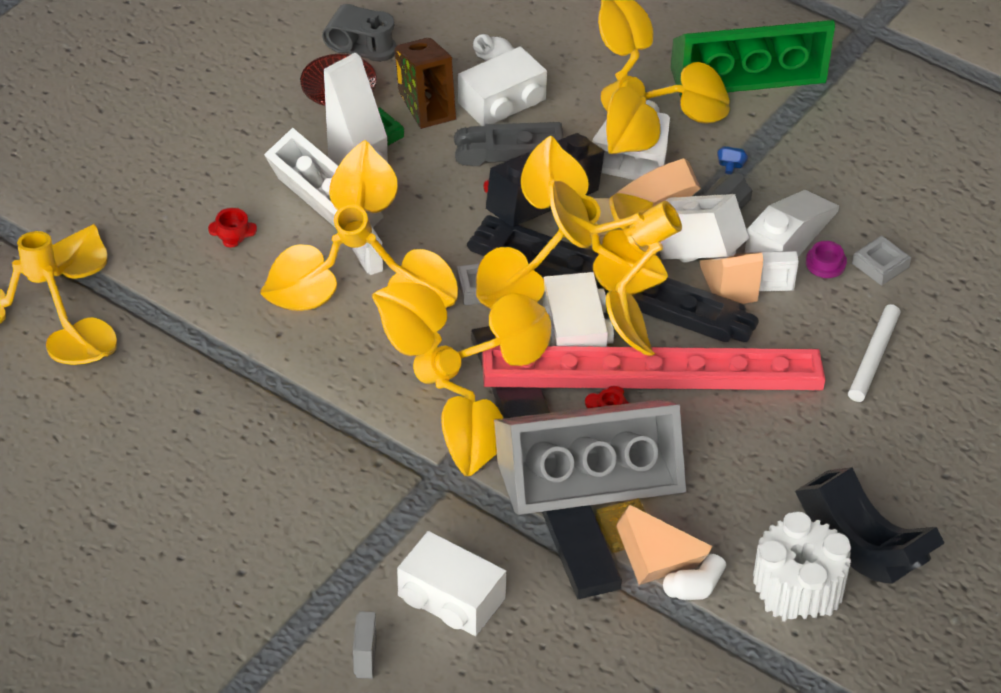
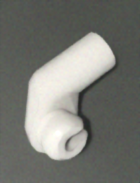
M481 34L473 41L476 55L485 61L515 49L506 39L490 37L487 34Z
M708 554L698 570H679L667 574L663 581V589L669 597H677L680 600H702L708 598L726 569V562L716 554Z

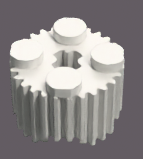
M803 512L788 513L785 515L783 522L781 520L777 522V527L771 525L769 531L765 530L763 537L759 540L753 573V584H756V592H760L759 598L764 600L765 611H773V617L775 618L779 615L782 616V621L784 622L787 619H795L798 615H801L803 619H807L808 615L816 618L817 613L820 616L825 614L831 616L833 610H837L839 603H842L851 563V546L848 538L843 534L837 533L836 529L830 530L827 523L821 525L820 520L811 522L809 516Z

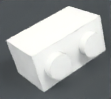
M519 46L458 73V103L481 126L494 124L546 100L547 70Z
M735 194L672 197L666 200L677 211L681 219L682 230L661 241L663 249L659 252L662 259H679L681 262H690L698 258H727L734 256L736 250L749 239Z
M594 272L544 277L543 307L549 314L551 321V346L607 347V344H613V325L610 318L604 319L603 314L606 313L605 291L603 288L597 289Z
M430 531L426 532L397 568L399 597L403 598L410 606L417 609L422 608L441 618L448 626L454 629H462L474 636L478 635L506 599V570Z

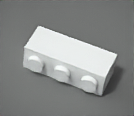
M292 128L264 156L278 179L335 227L334 216L337 210L331 202L329 187L338 165ZM366 211L372 227L383 218L381 212L370 213Z

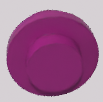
M820 241L814 244L808 251L805 263L807 269L812 274L822 278H834L845 271L847 258L839 244L832 241Z

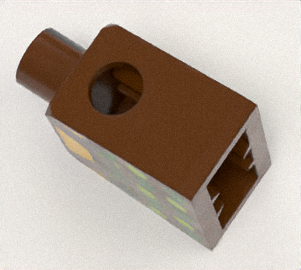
M423 38L397 45L395 47L399 93L420 129L456 120L451 55L432 38ZM425 91L431 94L429 99L425 95Z

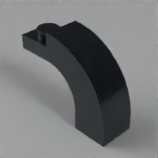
M853 467L827 470L795 491L811 522L820 520L821 525L827 523L830 530L836 529L837 533L843 534L848 538L851 546L850 566L860 574L877 582L893 584L912 570L931 560L929 553L945 543L937 527L904 529L885 519L868 499Z

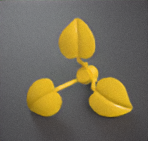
M601 0L598 24L603 42L615 54L621 56L630 54V58L625 66L615 74L617 81L604 87L601 91V102L607 111L606 131L609 154L641 152L650 149L658 142L661 132L660 120L657 112L646 104L647 99L675 92L682 93L680 100L682 111L690 119L699 123H714L728 115L730 100L724 83L718 73L705 63L693 62L686 66L681 72L682 85H673L645 92L642 81L637 77L628 76V72L639 58L638 50L647 49L653 43L651 20L646 11L634 0Z
M553 136L547 137L532 151L524 165L521 174V189L525 198L536 208L551 207L549 182L553 180L562 181L574 189L580 196L587 209L589 222L598 225L596 222L600 217L601 210L597 201L586 195L589 184L584 169L576 159L558 144ZM560 228L529 264L524 254L514 248L499 247L488 252L480 262L477 270L476 297L479 302L491 309L493 304L502 296L518 293L526 295L538 303L545 291L544 279L534 269L542 263L561 239L565 237ZM624 230L608 231L603 237L602 245L599 241V233L590 234L592 248L599 254L593 263L594 275L600 285L609 292L612 290L616 291V285L643 254L632 247L627 236L624 234ZM656 254L650 258L628 283L626 293L634 295L663 283L668 278L666 269Z
M364 140L346 155L331 179L329 195L332 204L337 210L334 216V225L338 233L332 236L333 244L328 259L324 261L322 253L310 245L299 244L289 247L272 264L260 293L267 301L284 309L302 311L320 307L333 296L337 289V280L328 269L335 264L340 245L345 244L348 247L358 248L366 243L371 244L386 264L396 272L390 278L388 286L398 283H416L427 286L440 296L446 308L454 305L458 300V286L452 270L437 254L425 249H414L405 255L400 266L382 247L376 236L372 234V227L366 211L378 213L385 210L397 195L398 181L391 166L374 150L369 142Z
M553 180L549 182V199L554 219L561 232L570 242L580 248H587L592 244L590 234L621 228L624 230V234L627 236L632 247L643 254L616 285V291L612 290L606 294V306L609 318L618 334L639 352L648 356L655 355L650 345L641 310L634 297L626 293V287L650 258L663 249L661 241L682 230L681 219L677 211L668 201H663L653 207V202L629 194L616 193L609 199L610 210L615 221L595 225L589 222L587 209L574 189L562 181Z
M92 224L52 245L51 236L42 231L28 232L19 237L17 245L20 260L12 262L13 273L6 296L3 290L0 289V324L6 319L4 307L12 305L20 274L23 273L32 282L40 283L47 281L64 328L52 333L47 338L46 350L52 359L63 364L76 365L98 361L104 356L112 355L117 348L116 334L112 327L103 320L93 317L84 318L72 325L68 320L54 276H60L61 274L72 279L84 278L99 272L105 267L108 261L107 250L99 236L96 225Z
M398 283L375 291L372 294V298L379 310L386 336L400 353L407 356H416L413 362L416 377L425 384L436 383L438 389L446 388L462 395L451 397L447 400L442 411V431L449 452L458 469L465 477L473 475L497 454L494 420L503 419V416L493 402L487 399L475 401L473 391L450 382L449 379L454 378L458 374L461 367V359L499 345L502 356L509 365L523 366L535 362L545 352L550 341L551 321L549 314L542 305L526 295L514 293L502 296L493 304L489 314V326L497 338L461 351H455L452 347L446 345L437 347L442 341L437 331L447 321V310L442 299L434 290L416 283Z

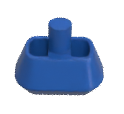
M723 146L717 151L719 164L726 166L725 173L729 175L733 173L734 168H742L748 160V156L743 149Z

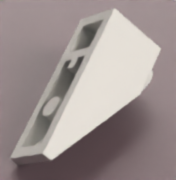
M355 52L324 69L328 158L339 166L352 149L366 140L388 163L387 135L361 56Z
M807 190L800 191L769 205L748 227L749 239L746 241L744 253L797 251V256L799 257L837 214L839 205Z

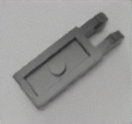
M562 123L485 124V126L457 129V132H454V142L457 145L455 158L456 162L462 164V166H479L486 160L487 162H506L533 151L549 136H553L556 141L563 139Z

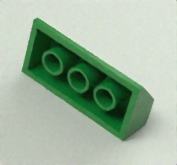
M834 20L682 34L674 38L672 44L670 68L675 84L682 85L681 72L693 62L705 63L712 67L722 79L727 93L826 83L835 22Z

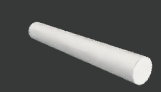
M895 305L885 306L848 392L849 398L855 402H862L865 399L901 311Z

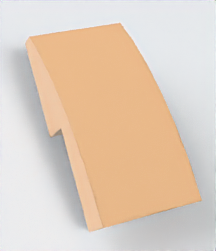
M683 158L644 174L617 193L629 194L653 202L654 207L668 198L693 196L701 188L689 161Z

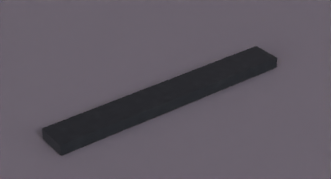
M490 326L471 330V340L474 346L497 338L491 331ZM482 352L477 355L482 365ZM491 387L503 419L551 413L540 388ZM591 506L543 511V517L577 600L621 590L622 579Z

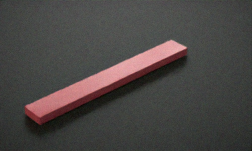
M500 346L482 352L484 387L608 388L610 386H619L631 389L823 390L826 381L819 349L651 347L655 355L648 356L633 347L547 346L539 359L523 366H512L506 363Z

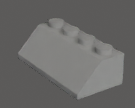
M654 400L494 420L498 466L514 512L517 515L686 492L680 404Z

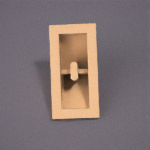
M762 252L737 253L727 258L699 260L700 268L711 293L741 304L758 301L763 267Z
M631 505L627 507L616 525L639 585L666 577L671 572L698 567L712 548L711 545Z

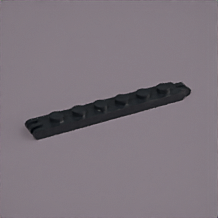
M487 215L474 232V236L467 242V247L471 252L482 256L499 247L514 248L524 254L529 264L553 237L520 225L511 227L500 218ZM561 240L534 271L543 278L545 276L593 272V263L599 254ZM595 277L597 289L603 288L606 295L609 291L600 285ZM667 278L659 285L632 295L641 313L722 342H729L731 338L741 342H748L759 323L758 318L746 312L745 306L741 303Z

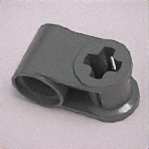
M352 4L340 5L322 32L324 43L333 51L347 54L356 52L359 56L372 61L381 62L391 59L395 55V47L397 46L396 42L392 39V31L395 26L394 19L389 13L360 8Z

